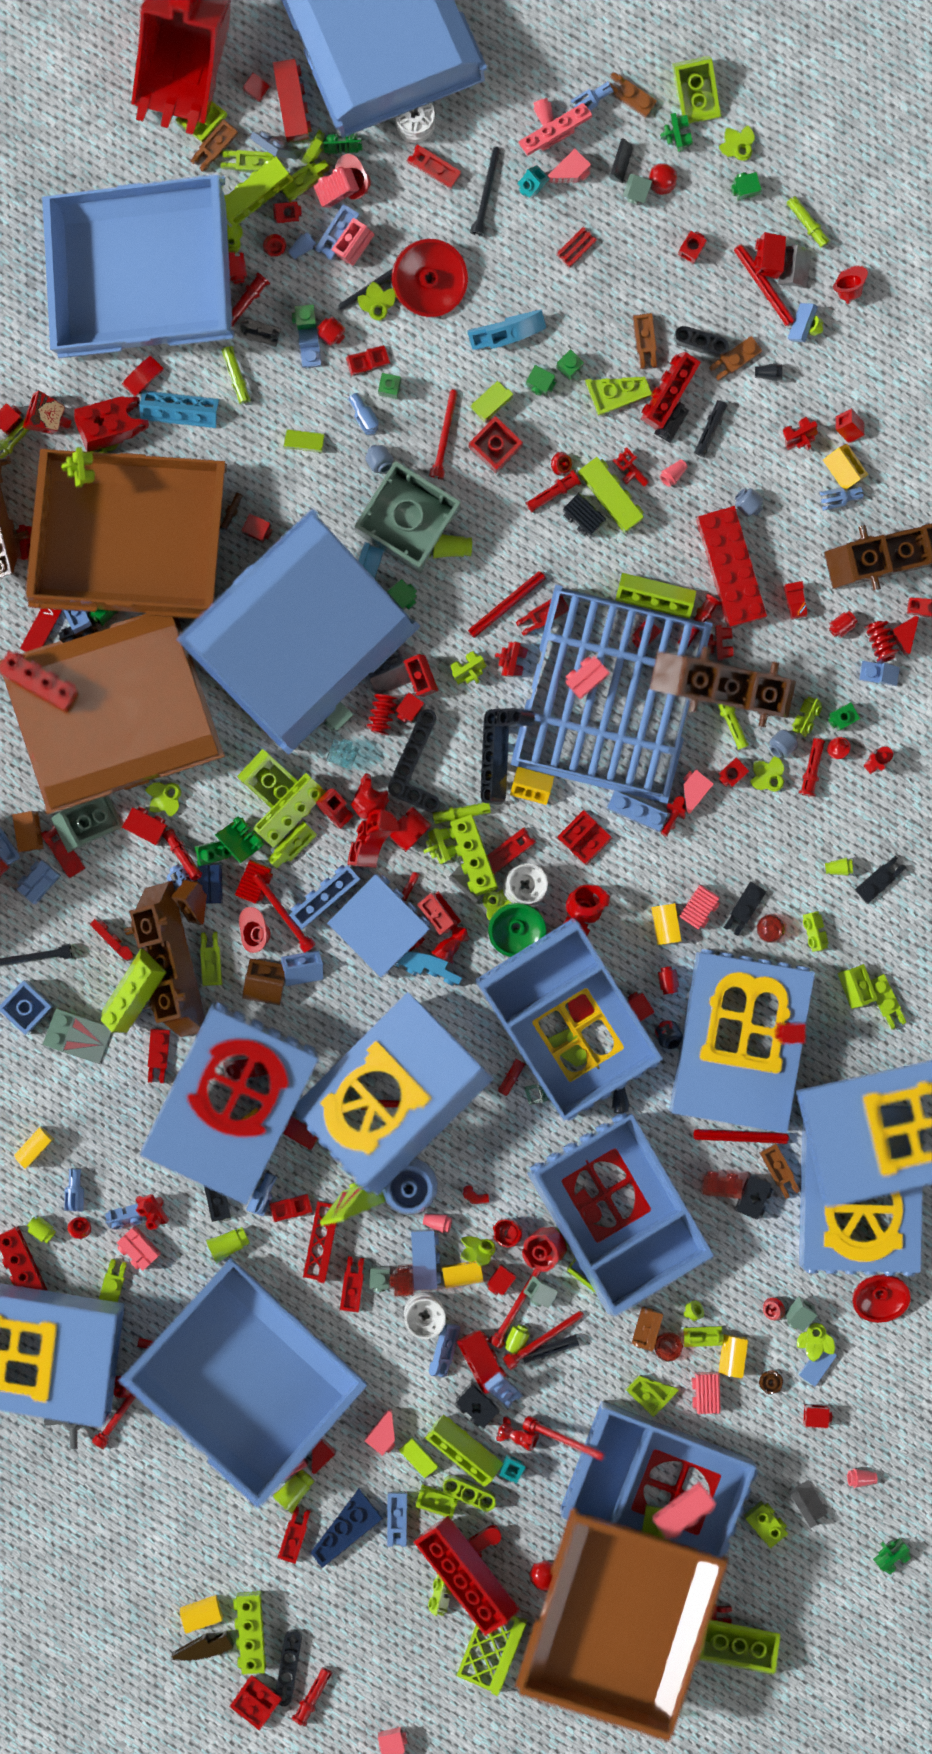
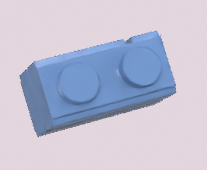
M44 860L36 861L30 867V874L27 877L24 875L17 882L19 885L17 890L33 904H37L61 876Z

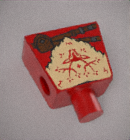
M38 390L32 395L22 428L54 434L58 431L59 427L68 430L72 419L63 416L65 410L63 404Z

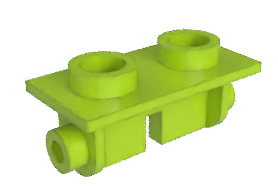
M810 696L804 699L799 711L804 713L805 716L797 714L792 725L793 732L797 734L800 732L805 738L807 734L812 732L814 727L813 721L822 711V703L819 699L816 698L815 700Z
M819 911L804 914L803 926L807 930L808 945L812 952L827 949L829 942L826 931L819 932V928L824 927L822 915L819 914Z
M722 1326L683 1328L684 1347L722 1346Z
M437 1574V1578L433 1581V1595L428 1602L429 1611L436 1617L437 1615H445L450 1598L444 1597V1594L451 1595L452 1593Z

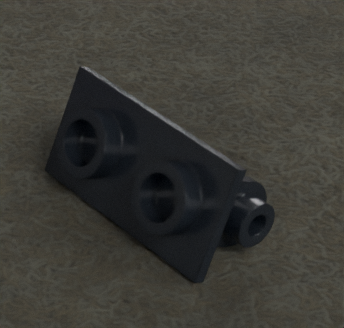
M244 318V321L241 322L239 336L276 347L281 328Z
M678 402L664 427L656 429L654 434L671 443L690 410L685 408L683 403Z
M90 620L92 626L76 634L71 626L61 629V632H58L59 640L65 643L99 631L96 623Z

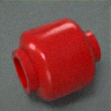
M326 317L317 327L319 330L318 336L329 346L335 343L339 345L346 337L343 335L345 326L335 317Z

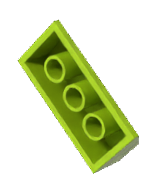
M140 949L102 1009L101 1021L113 1033H128L166 974L162 967L144 949Z
M714 1620L708 1622L698 1661L769 1675L775 1674L780 1633Z

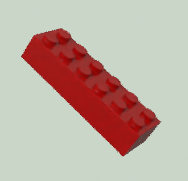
M735 506L698 516L696 522L721 602L727 628H734L765 619L767 614Z
M449 1516L429 1527L413 1542L484 1636L508 1623L520 1610Z

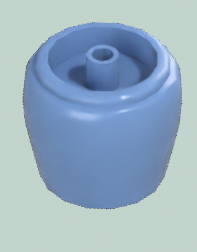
M414 1158L383 1189L386 1203L393 1210L401 1214L414 1215L423 1212L433 1203L437 1194L438 1181L434 1171L427 1163ZM406 1184H412L413 1187L407 1188Z

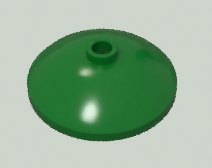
M510 903L502 906L493 914L488 925V935L491 944L498 952L512 957L545 936L546 926L542 915L534 907L528 904ZM515 923L520 924L518 928L513 927Z

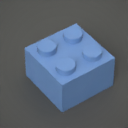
M23 980L1 1003L0 1012L24 1035H27L55 1006L28 980Z

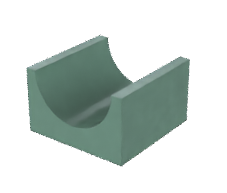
M395 461L354 525L355 533L413 570L421 573L439 538L453 518L460 512L461 502Z

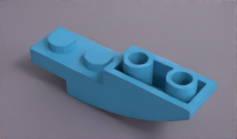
M540 309L507 317L503 322L468 330V336L472 350L489 346L493 349L530 337L546 329L543 311Z
M407 952L395 964L397 967L400 964L407 967L405 971L415 976L417 973L421 974L423 969L426 968V973L437 977V975L444 977L443 981L451 986H454L455 983L459 985L462 977L445 969L448 964L447 961L428 954Z

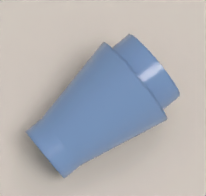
M306 232L299 236L288 252L296 259L314 249L313 246L316 245V242Z

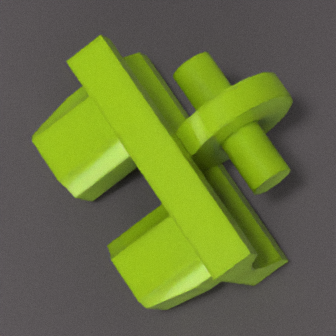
M76 447V452L72 454V457L66 458L67 463L62 465V471L68 472V477H74L75 475L76 487H82L84 483L93 482L95 479L94 470H84V465L92 464L93 456L92 452L82 451V447Z
M474 651L465 656L469 662L466 665L462 666L459 661L450 665L453 672L452 675L458 685L464 681L469 684L473 680L476 684H479L478 677L483 674L482 670L487 667L481 655L478 656Z
M435 828L427 832L429 840L425 842L428 848L423 850L424 854L430 852L432 859L437 857L439 864L451 860L450 858L457 854L454 845L445 847L443 840L450 838L447 828Z

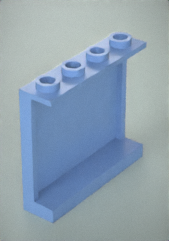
M375 874L332 917L328 924L380 978H384L389 973L388 971L432 928L429 926L431 924L424 915L420 917L416 913L418 909L410 901L406 903L402 899L404 895L397 888L393 890L389 885L391 882L383 874L381 876Z

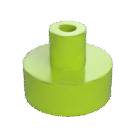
M816 315L808 333L811 336L821 334L824 330L823 320Z
M693 1300L686 1304V1311H684L686 1318H690L692 1321L703 1318L704 1309L700 1302Z

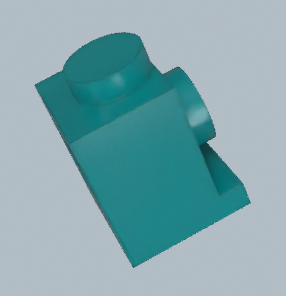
M536 165L527 169L517 184L520 187V193L530 198L535 196L550 179Z
M507 1454L500 1468L501 1472L499 1475L517 1484L526 1467L525 1463Z

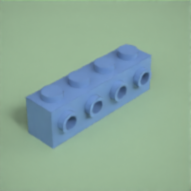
M344 865L340 866L335 871L336 875L332 879L326 878L320 883L321 888L316 892L312 890L305 896L307 899L302 904L298 902L290 909L292 911L289 914L301 930L307 927L361 880L349 865L346 867Z

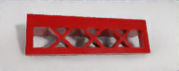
M317 1201L303 1277L317 1280L319 1283H325L337 1222L328 1224V1226L324 1225L327 1229L326 1236L319 1239L315 1232L316 1228L321 1225V1223L317 1225L318 1217L322 1220L319 1214L320 1206L331 1208L333 1204ZM314 1237H316L318 1241L313 1244ZM320 1243L323 1248V1254L316 1258L312 1253V1248ZM314 1262L320 1267L318 1276L307 1274L309 1266Z

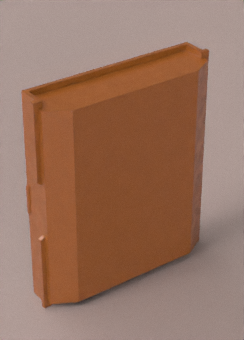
M40 449L25 594L28 608L88 612L111 610L146 613L148 616L198 619L213 604L224 473H227L225 461L157 457L131 453L111 454L92 452L93 462L91 465H84V470H94L95 479L93 482L84 483L82 487H76L75 475L74 477H68V472L62 471V465L67 463L66 458L72 457V454L76 451Z
M143 614L112 624L109 629L65 643L59 641L21 653L25 656L24 660L30 663L33 660L42 666L41 669L48 673L50 670L59 676V680L63 682L68 680L76 685L75 689H77L78 694L67 713L3 677L46 806L47 815L225 757L191 654L177 640L183 633L178 617L148 616Z
M571 1507L551 1569L553 1578L539 1621L534 1623L515 1683V1687L519 1688V1695L670 1742L690 1684L694 1666L697 1665L701 1653L704 1634L711 1618L729 1557L721 1555V1558L694 1547L592 1515L580 1514L579 1509Z

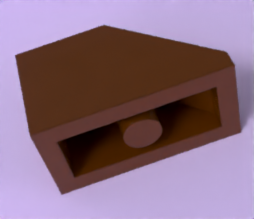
M184 880L171 897L189 923L203 925L207 896L200 883Z

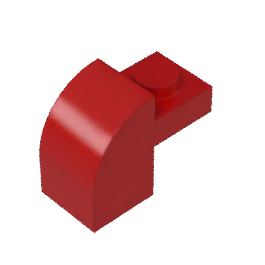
M330 788L316 801L320 811L326 814L338 829H341L354 816L345 806L347 804L346 801L335 789Z

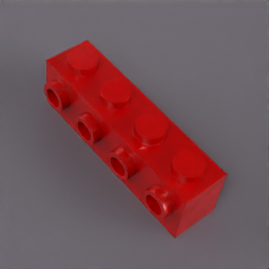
M295 58L273 62L286 141L291 143L308 140V133L312 132L310 120L306 121L305 114H309L307 102L302 100V95H305L304 84L299 83V77L302 76L301 67L296 65Z
M687 352L676 354L670 362V369L662 375V382L659 388L656 387L652 392V400L642 409L641 413L643 415L640 420L654 429L663 428L701 362Z
M8 650L0 664V675L67 713L78 694L77 689H75L76 685L68 680L65 682L59 680V676L50 670L47 673L41 669L42 666L32 660L30 663L24 660L25 656L17 651L12 653Z
M19 1226L1 1233L0 1251L3 1255L2 1262L12 1275L10 1276L12 1284L14 1286L48 1291Z

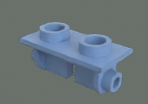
M138 1204L126 1206V1214L123 1213V1208L109 1210V1213H105L107 1226L114 1230L121 1229L126 1224H141L143 1220H147V1217L137 1213Z

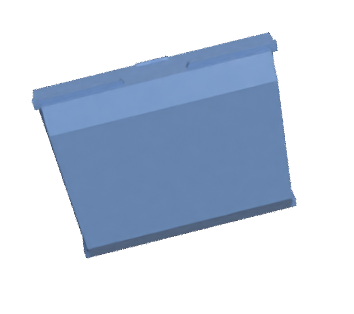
M282 0L293 29L298 32L304 46L303 51L313 71V76L336 130L339 129L342 138L485 81L484 71L488 70L466 18L463 12H459L454 0Z
M217 174L146 184L135 183L120 185L115 188L42 197L50 350L57 353L59 359L121 352L125 348L169 344V346L234 339V331L231 330L232 310L226 203L222 185H226L225 176Z
M313 508L254 565L249 566L234 581V584L177 638L180 644L288 755L336 709V705L370 672L378 669L421 627L401 609L317 516L318 513Z
M230 1258L119 1381L168 1427L173 1425L180 1431L182 1436L208 1457L207 1463L258 1509L259 1506H263L365 1389L367 1382L319 1338H315L309 1333V1329L293 1314L284 1310L279 1305L280 1302Z

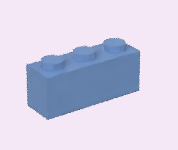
M618 791L613 792L606 808L656 832H660L668 815Z
M434 1229L411 1230L414 1290L437 1289V1284H441V1272H437L436 1264H440V1254L436 1253L435 1245H439V1235L435 1233Z

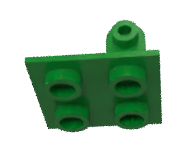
M354 133L342 138L338 134H328L327 138L323 139V144H328L324 145V153H328V155L338 154L337 143H339L340 154H342L341 143H345V154H347V143H349V153H359V151H362V143L358 142H361L362 136Z
M237 816L233 822L216 833L215 836L241 864L261 849L264 843L262 842L263 839L254 830L249 833L248 831L251 826L245 829L248 824L243 817Z

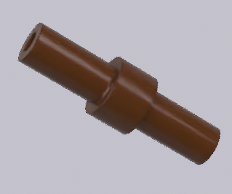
M236 492L231 505H228L225 511L226 515L220 526L221 528L227 530L233 517H236L237 508L243 497L242 494Z

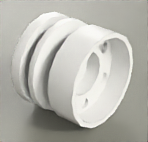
M432 103L395 117L396 129L401 138L407 142L419 143L431 136L435 127V112Z
M526 863L518 865L507 872L503 879L502 888L504 895L510 902L530 905L543 898L547 891L548 881L546 874L540 867L535 864ZM522 882L527 883L524 889L520 888Z
M421 1292L414 1294L408 1299L404 1307V1319L407 1329L413 1336L419 1339H429L442 1331L445 1325V1312L442 1302L437 1296ZM427 1310L428 1315H425L424 1318L421 1317V1313Z

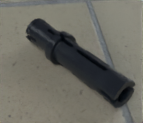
M720 400L716 401L711 415L707 417L708 422L693 452L694 454L705 458L718 425L722 423L721 419L728 406L727 403Z
M576 1334L538 1347L523 1358L524 1364L540 1358L544 1360L546 1356L579 1346Z

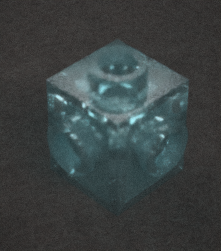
M343 738L342 741L334 739L326 761L351 770L359 748L352 746L353 742Z

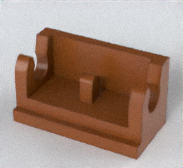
M38 811L12 814L18 852L44 849Z
M642 1306L631 1344L653 1352L663 1313Z

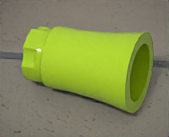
M442 534L432 550L433 559L471 556L472 537Z
M243 1227L214 1238L206 1239L216 1264L243 1249V1246L250 1244Z
M302 1469L297 1474H294L272 1496L284 1509L293 1514L297 1505L309 1491L310 1486L315 1480Z

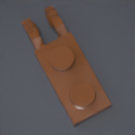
M612 72L610 75L612 80L622 85L618 90L610 83L615 97L646 118L656 105L657 100L628 80H624L622 76Z
M223 119L199 146V150L193 155L191 162L196 164L203 154L208 156L200 166V170L204 172L239 132Z
M652 313L633 315L637 355L639 354L640 369H645L644 354L650 353L652 368L657 367L655 353L657 350Z
M750 336L720 357L709 369L713 371L720 365H725L727 369L716 376V379L719 381L762 353V350L754 338Z
M775 1143L760 1151L759 1154L785 1199L789 1198V1193L783 1184L790 1181L791 1187L796 1194L800 1192L794 1180L795 1177L778 1145Z

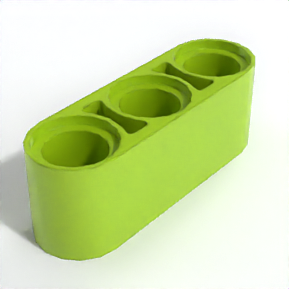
M448 1475L443 1481V1490L447 1495L486 1512L494 1509L496 1499L493 1492L456 1475ZM449 1481H454L457 1483V1486L454 1489H449L446 1484ZM467 1489H472L475 1494L467 1497L464 1492ZM490 1497L492 1502L486 1505L482 1503V1499Z

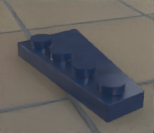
M360 1488L357 1489L353 1497L310 1552L321 1568L326 1566L383 1519Z

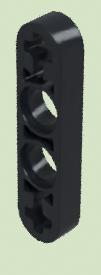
M295 1629L289 1630L284 1637L276 1694L282 1695L283 1687H291V1689L287 1688L286 1696L289 1698H286L285 1701H280L279 1706L289 1705L293 1697L302 1641L301 1633ZM294 1634L295 1638L298 1639V1641L294 1642V1648L285 1649L286 1647L290 1648L291 1640L288 1638ZM288 1653L294 1654L295 1661L292 1663L286 1662L285 1655ZM283 1673H290L292 1680L290 1682L283 1681L281 1678Z

